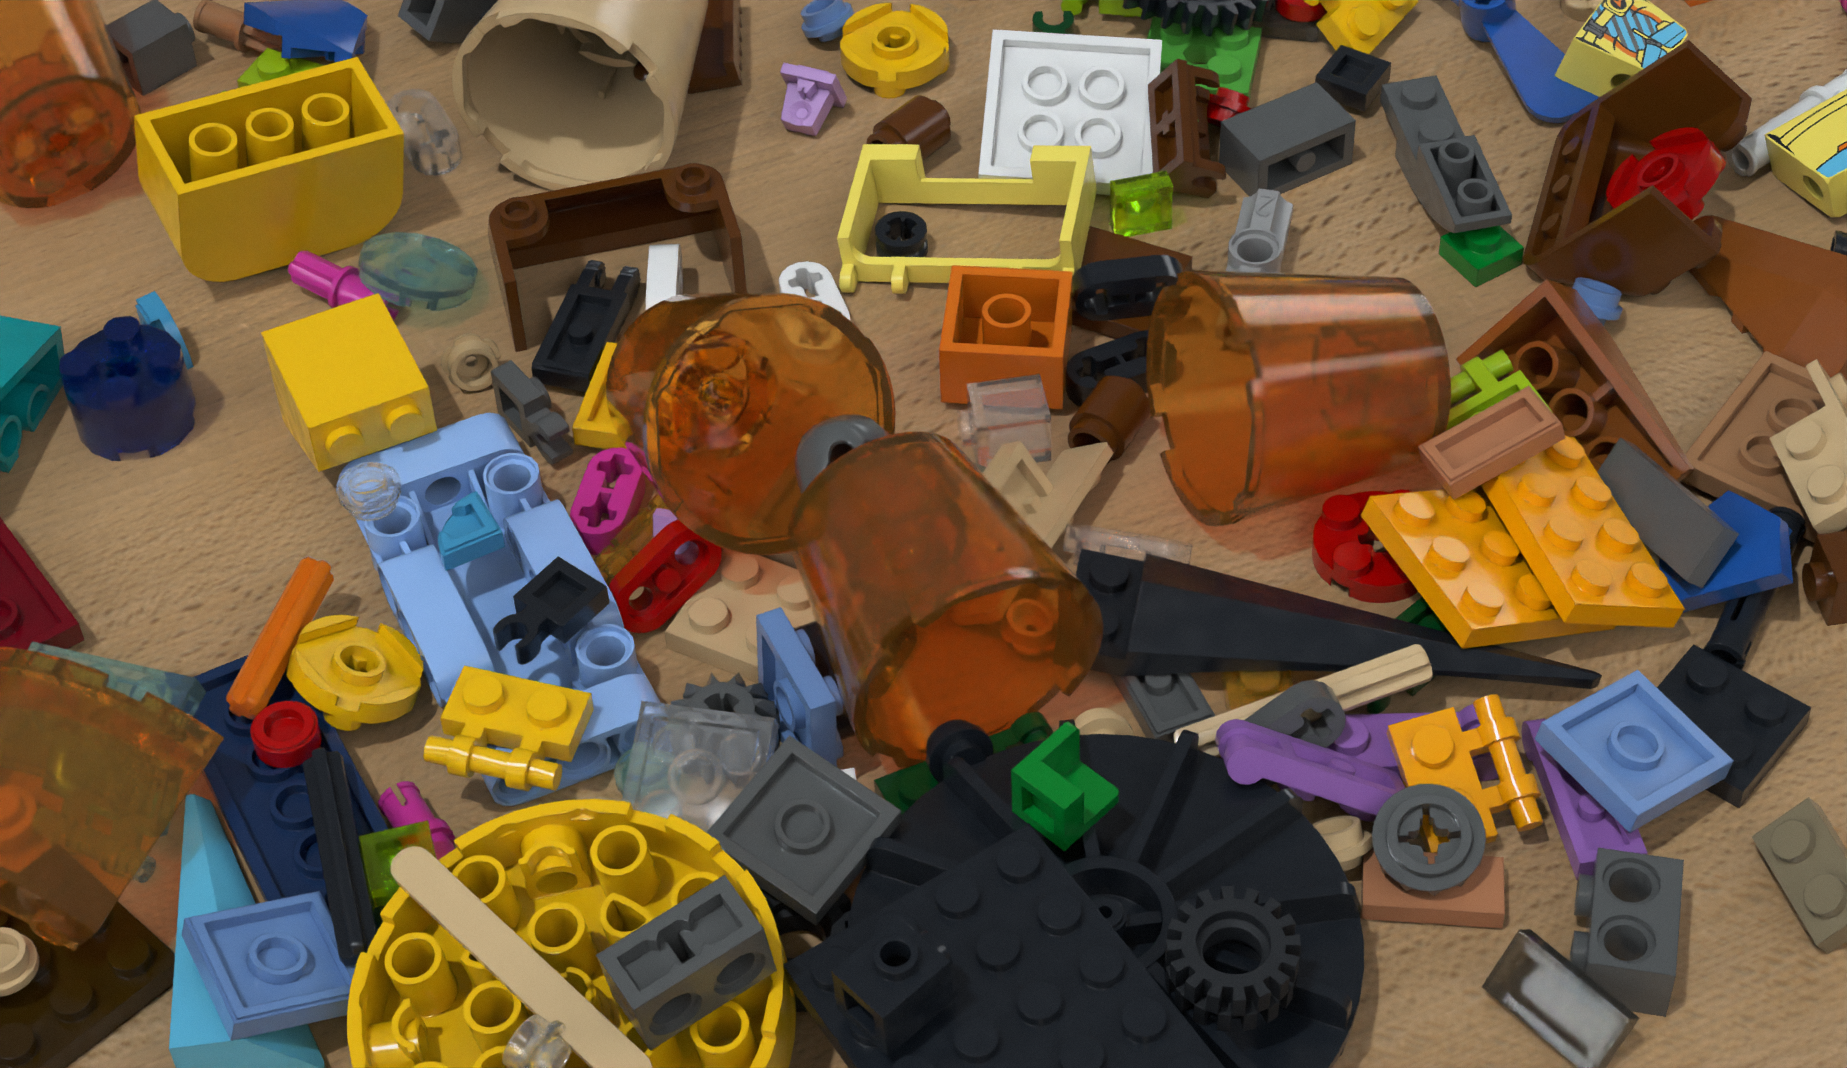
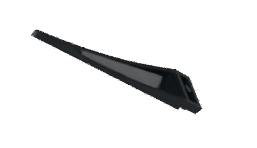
M1081 549L1057 659L1059 664L1117 676L1233 671L1339 672L1408 646L1419 644L1427 653L1432 667V674L1436 676L1512 681L1583 689L1598 687L1602 677L1601 674L1595 671L1497 645L1462 649L1451 633L1148 553L1146 554L1145 561L1086 549Z

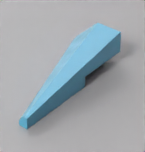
M195 794L186 795L169 1038V1051L176 1068H326L308 1024L232 1041L226 1032L182 937L184 918L256 903L212 802Z

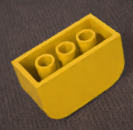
M358 57L134 115L140 184L186 269L194 276L203 280L213 282L233 281L289 265L300 251H309L317 256L355 246L380 232L393 219L402 202L404 132Z

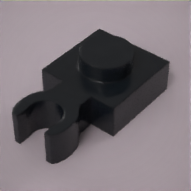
M558 556L513 596L516 614L504 617L493 628L496 649L501 651L508 642L522 639L515 645L517 662L520 665H524L536 658L541 650L542 642L549 635L565 644L609 604L607 586Z

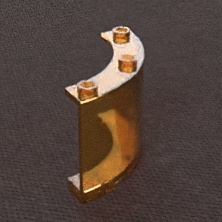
M0 647V910L30 924L33 932L46 942L57 946H66L75 951L98 932L224 737L194 717L149 692H146L139 702L107 687L109 674L68 659L37 651Z

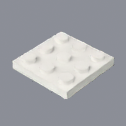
M993 29L978 179H1033L1030 165L1033 145L1091 146L1097 186L1096 194L1151 198L1153 165L1148 84L1160 74L1162 40Z

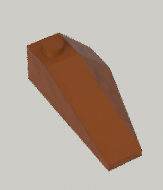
M1710 215L1722 225L1721 248L1717 256L1709 264L1699 269L1694 267L1689 270L1693 277L1709 295L1720 297L1733 312L1731 322L1742 334L1750 332L1762 346L1763 353L1768 351L1806 368L1805 365L1817 359L1830 378L1841 372L1847 380V255Z
M1546 279L1456 358L1458 363L1462 365L1476 356L1483 360L1502 349L1510 359L1514 370L1497 379V381L1499 382L1521 370L1552 410L1553 414L1562 423L1564 434L1569 437H1575L1584 448L1585 454L1596 471L1604 463L1620 437L1639 447L1678 482H1681L1694 471L1691 463L1615 341L1576 289Z

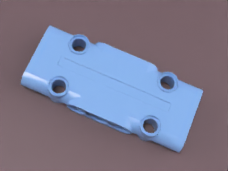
M496 413L479 414L439 428L435 432L350 461L342 469L338 484L369 545L373 566L379 574L391 610L404 636L414 644L418 654H420L424 667L423 675L440 707L446 706L464 665L591 693L594 710L572 762L549 757L544 759L545 761L562 765V777L557 790L646 757L661 749L668 742L666 731L669 730L671 720L637 661L633 636L624 628L620 611L609 587L561 501L558 499L550 501L542 487L538 464L532 457L524 454L504 417ZM477 491L502 530L505 547L445 571L438 546L439 532L442 531L446 521L452 515L451 508L455 503L468 494ZM558 556L607 586L609 604L565 644L549 635L542 642L541 650L536 658L524 665H520L517 662L515 645L522 639L508 642L501 651L496 649L493 628L504 617L516 614L513 596ZM491 744L487 745V748L509 753L513 750ZM481 774L492 798L502 806L523 804L555 792L554 790L532 786L529 791L506 787L505 779Z

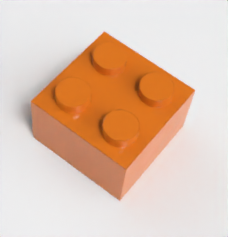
M952 265L939 347L941 402L1063 409L1066 369L1072 331L1073 271Z

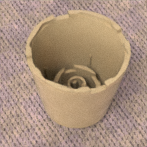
M498 0L469 32L460 46L454 61L452 86L461 117L475 138L482 134L493 147L503 154L500 160L502 165L520 177L554 191L662 170L676 142L708 8V0ZM638 61L648 71L647 78L644 81L637 80L633 75L634 67Z

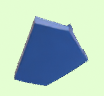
M282 0L244 2V25L273 35L282 36L281 58L324 56L325 60H334L335 63L354 58L355 54H363L365 52V31L367 30L368 15L346 1Z
M1728 490L1707 507L1738 532L1739 535L1703 588L1687 582L1661 558L1659 560V569L1665 574L1668 583L1684 606V613L1792 584L1793 574L1789 535L1792 533V530L1777 515Z

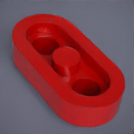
M692 518L678 519L669 523L611 580L608 587L617 603L626 630L633 633H648L658 629L715 574L721 562L722 548L718 538L705 524ZM690 541L689 547L685 552L675 555V551L682 544ZM638 587H644L642 594L638 598L629 600L632 593Z

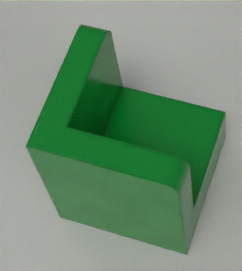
M1069 721L1059 727L1011 770L1012 812L1026 823H1029L1063 851L1067 850L1119 802L1118 788L1080 761V729Z

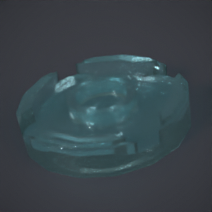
M405 232L386 233L369 239L363 244L358 262L361 282L374 294L379 293L382 299L403 307H411L412 299L428 302L426 309H431V311L455 308L471 299L478 271L473 259L459 247L439 238Z

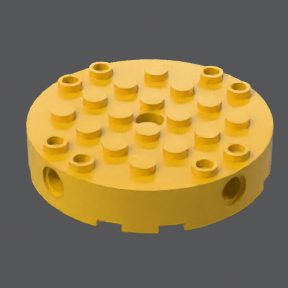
M604 799L564 800L520 809L485 822L453 840L457 848L438 860L647 1055L653 1068H789L795 1040L796 1004L794 991L789 986L783 964L788 961L774 917L765 896L748 870L744 871L734 859L722 850L717 839L696 825L673 814H670L668 819L651 813L633 810L632 804L625 801ZM725 875L764 928L777 971L650 1051L614 999L596 955ZM401 887L397 889L380 913L383 922L371 941L367 953L360 952L350 985L347 1008V1039L353 1068H590Z

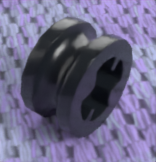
M898 211L884 215L878 220L875 226L877 257H926L928 253L927 225L922 217L915 213Z

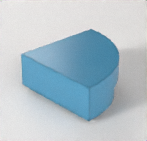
M153 291L136 299L137 305L135 306L146 344L166 369L176 376L192 368L193 363L182 335L158 294Z
M477 491L468 494L455 503L451 508L452 515L438 535V546L445 571L505 547L503 532Z

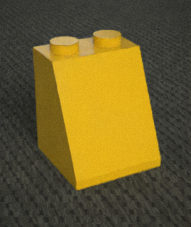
M379 293L261 332L282 419L318 472L437 431L429 387Z

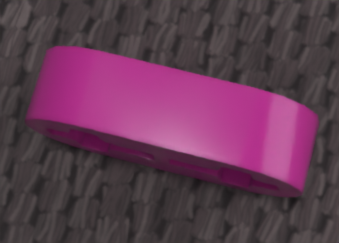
M625 448L606 449L593 456L587 465L570 510V518L591 555L613 553L624 546L629 538L646 487L643 463L640 456L632 450ZM616 476H619L614 489L608 488L607 483L613 482ZM602 514H609V520H603L600 526L597 527Z

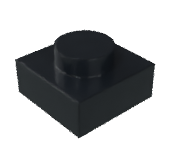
M1340 45L1315 76V82L1337 102L1365 112L1381 92L1382 84H1387L1390 80L1391 62Z

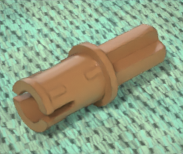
M202 0L198 4L193 18L194 29L198 32L234 43L237 50L242 52L252 49L263 53L266 48L282 52V36L273 35L244 25V12L216 3L213 0Z

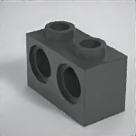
M1598 847L1593 874L1579 873L1574 915L1587 917L1586 932L1575 930L1573 932L1568 973L1582 975L1579 1004L1666 1017L1676 978L1684 860Z
M725 875L596 955L614 999L650 1051L777 971L764 928Z

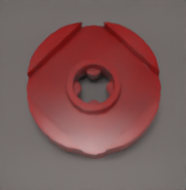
M1685 127L1665 132L1650 140L1649 143L1655 150L1645 155L1640 161L1632 153L1621 163L1612 175L1606 189L1607 201L1613 209L1653 185L1691 220L1701 213L1705 205L1702 198L1709 192L1718 179L1719 174L1724 170L1726 160L1703 131L1694 127Z
M1404 489L1395 490L1391 493L1364 491L1349 495L1337 494L1326 499L1322 505V514L1315 523L1313 530L1312 560L1319 576L1330 586L1333 578L1340 585L1349 588V597L1363 602L1390 603L1410 598L1416 594L1418 590L1387 550L1384 552H1374L1370 544H1363L1368 541L1380 540L1361 517L1370 496L1408 493L1412 491Z

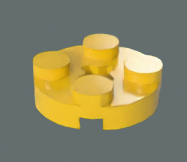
M879 3L853 14L846 20L842 28L843 37L840 40V56L843 69L855 81L865 86L873 87L875 94L879 97L887 99L900 97L906 92V89L931 81L938 75L945 73L950 66L947 25L938 14L926 7L910 4V12L892 11V3Z
M331 615L316 619L307 624L299 634L297 644L292 650L286 669V676L298 693L312 706L324 712V719L328 724L346 731L356 730L361 727L362 723L373 724L392 721L412 711L421 688L420 679L424 670L423 661L414 644L399 631L380 623L378 631L375 632L368 628L356 627L359 620L357 616Z

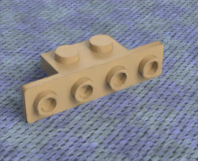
M1816 359L1805 366L1826 406L1769 439L1812 526L1818 534L1838 532L1847 527V380L1841 372L1830 378Z
M1021 441L1002 444L945 527V530L979 575L952 615V619L959 628L979 625L994 626L1010 617L1013 606L1017 603L1032 577L1037 575L1045 566L1046 556L1059 536L1073 523V515L1087 493L1101 480L1100 473L1114 453L1107 442L1062 451L1046 476Z

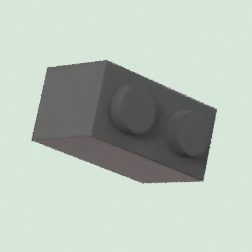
M1315 82L1221 121L1219 163L1226 167V173L1248 196L1255 194L1259 188L1279 191L1282 194L1352 164L1356 120Z

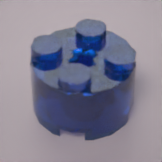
M132 316L115 317L105 324L103 330L82 340L71 352L66 353L60 359L59 371L80 441L93 454L111 461H121L119 453H136L148 450L150 458H153L179 445L193 430L195 425L193 412L196 405L194 392L181 345L168 332L149 325H140L139 321Z

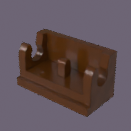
M1177 58L1148 84L1154 187L1209 198L1217 192L1216 181H1213L1212 178L1225 180L1226 167L1219 162L1210 160L1206 105L1210 101V91L1195 85L1202 84L1207 87L1218 88L1220 87L1219 75L1212 70L1189 65L1186 60Z

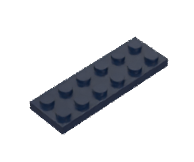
M248 655L164 688L169 706L264 901L267 902L320 891L330 911L303 764L290 768H276L262 762L255 752L250 734L253 720L245 716L237 717L229 711L230 704L226 701V695ZM285 670L267 706L281 701H297L308 705L315 712L322 735L320 747H324L326 752L338 751L342 755L377 928L379 929L383 922L380 913L400 887L394 880L390 869L393 858L400 850L335 727L326 722L323 711L312 706L298 693L292 682L287 678Z

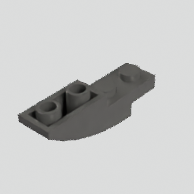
M1437 75L1382 84L1380 102L1397 138L1395 157L1414 194L1431 217L1444 229L1452 233L1510 224L1512 213L1475 135H1464Z

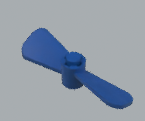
M1451 0L1460 8L1461 23L1464 31L1475 40L1492 44L1524 106L1534 117L1550 123L1567 122L1575 113L1599 98L1554 76L1565 54L1516 11L1515 0Z

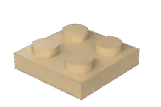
M728 544L722 552L721 562L715 574L686 601L665 630L667 649L733 674L739 672L741 677L758 683L756 615L781 607L793 628L813 621H818L825 627L842 603L841 585Z

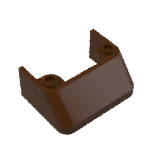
M689 163L683 166L528 196L512 197L498 204L489 215L488 238L515 351L527 350L514 269L697 233L713 232L736 307L748 306L742 236L722 175L708 165Z

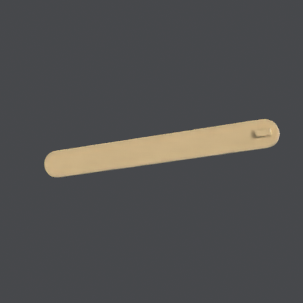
M412 846L396 854L390 867L391 874L396 883L590 1068H653L647 1055L429 851L422 847Z

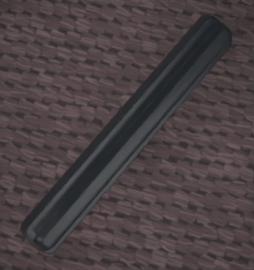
M319 747L312 750V757L303 762V771L339 960L345 966L356 965L360 952L367 953L378 928L344 760L338 751L326 752L324 747Z

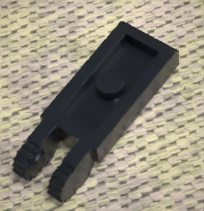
M595 260L588 261L577 283L571 284L532 362L533 377L538 378L545 385L587 392L606 342L615 343L629 311L633 307L634 300L637 298L641 280V273H639L638 268L623 267L612 289L606 290L602 289L606 280L605 263Z

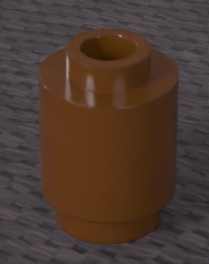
M917 95L878 122L873 128V134L867 138V144L920 145L923 161L950 141V116L944 106L938 101Z
M1105 376L1101 378L1069 423L1070 432L1067 438L1069 447L1075 448L1107 442L1114 452L1108 463L1120 458L1151 413L1150 401L1142 387L1135 381L1125 377Z

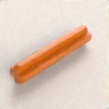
M306 557L297 565L226 695V701L230 704L229 711L237 717L245 716L254 720L256 715L267 706L288 666L299 634L307 624L312 622L334 581L333 575L330 572L331 566L326 561H316L313 558Z

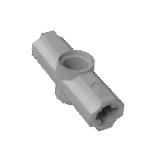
M1259 188L1252 196L1244 197L1235 234L1232 235L1228 242L1227 268L1214 317L1213 333L1221 336L1227 345L1231 347L1249 349L1253 343L1265 339L1272 304L1279 293L1280 269L1293 216V204L1287 202L1279 191Z

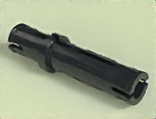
M1787 507L1771 508L1769 512L1780 517L1792 530V533L1789 535L1792 557L1800 538L1805 533V520L1793 509ZM1777 588L1726 601L1723 612L1710 640L1704 646V650L1742 670L1746 663L1747 654L1765 619L1766 612Z

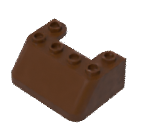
M1687 40L1579 110L1565 123L1555 140L1524 251V264L1543 280L1549 279L1554 282L1573 285L1578 277L1589 278L1613 286L1623 295L1634 297L1658 294L1673 279L1694 267L1699 269L1709 264L1720 251L1723 232L1722 225L1712 216L1706 215L1692 221L1653 185L1613 209L1607 201L1606 189L1612 175L1624 160L1633 153L1637 160L1640 161L1645 155L1655 150L1649 143L1650 140L1674 129L1685 127L1698 128L1716 145L1719 151L1727 152L1743 139L1747 132V125L1745 124L1748 119L1752 98L1690 40Z

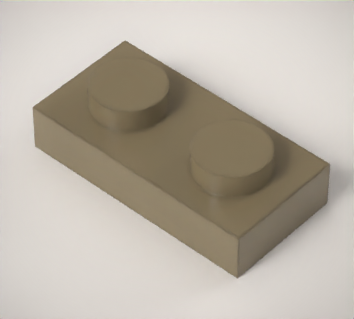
M1808 797L1753 835L1752 838L1816 946L1829 954L1847 942V849L1822 808Z

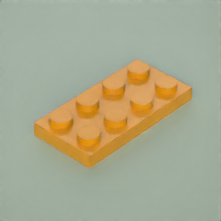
M1565 435V439L1481 484L1564 623L1674 628L1685 610L1684 606L1668 583L1667 577L1659 569L1639 538L1638 532L1632 527L1617 504L1611 490L1603 482L1588 459L1584 448L1575 437Z

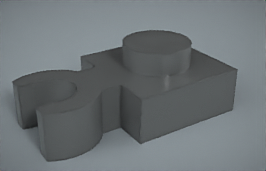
M512 360L491 370L498 414L506 419L508 425L530 448L536 445L542 456L552 465L573 454V448L562 437V435L570 432L569 426L560 414L549 410L552 407L551 399L542 382L536 377L528 378Z

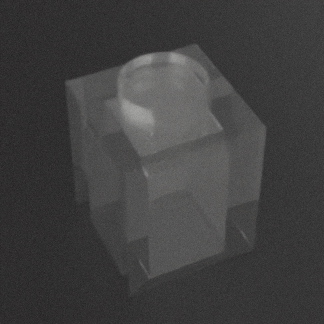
M1040 374L967 384V409L957 411V422L962 447H973L976 464L987 467L1002 444L1021 441L1036 463L1051 461V415Z

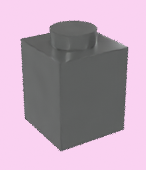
M151 0L100 28L112 71L142 96L197 66L192 42L195 41V33L191 24L184 15L179 12L173 13L158 0Z

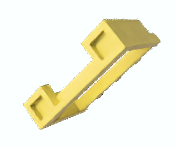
M863 144L837 236L842 259L839 277L841 293H854L857 282H891L893 294H906L909 282L949 283L952 265L1073 271L1074 275L1082 265L1097 192L1091 146L1033 145L1030 158L1033 179L926 178L920 145ZM879 203L1067 205L1059 239L1061 254L1053 259L872 257L865 255Z

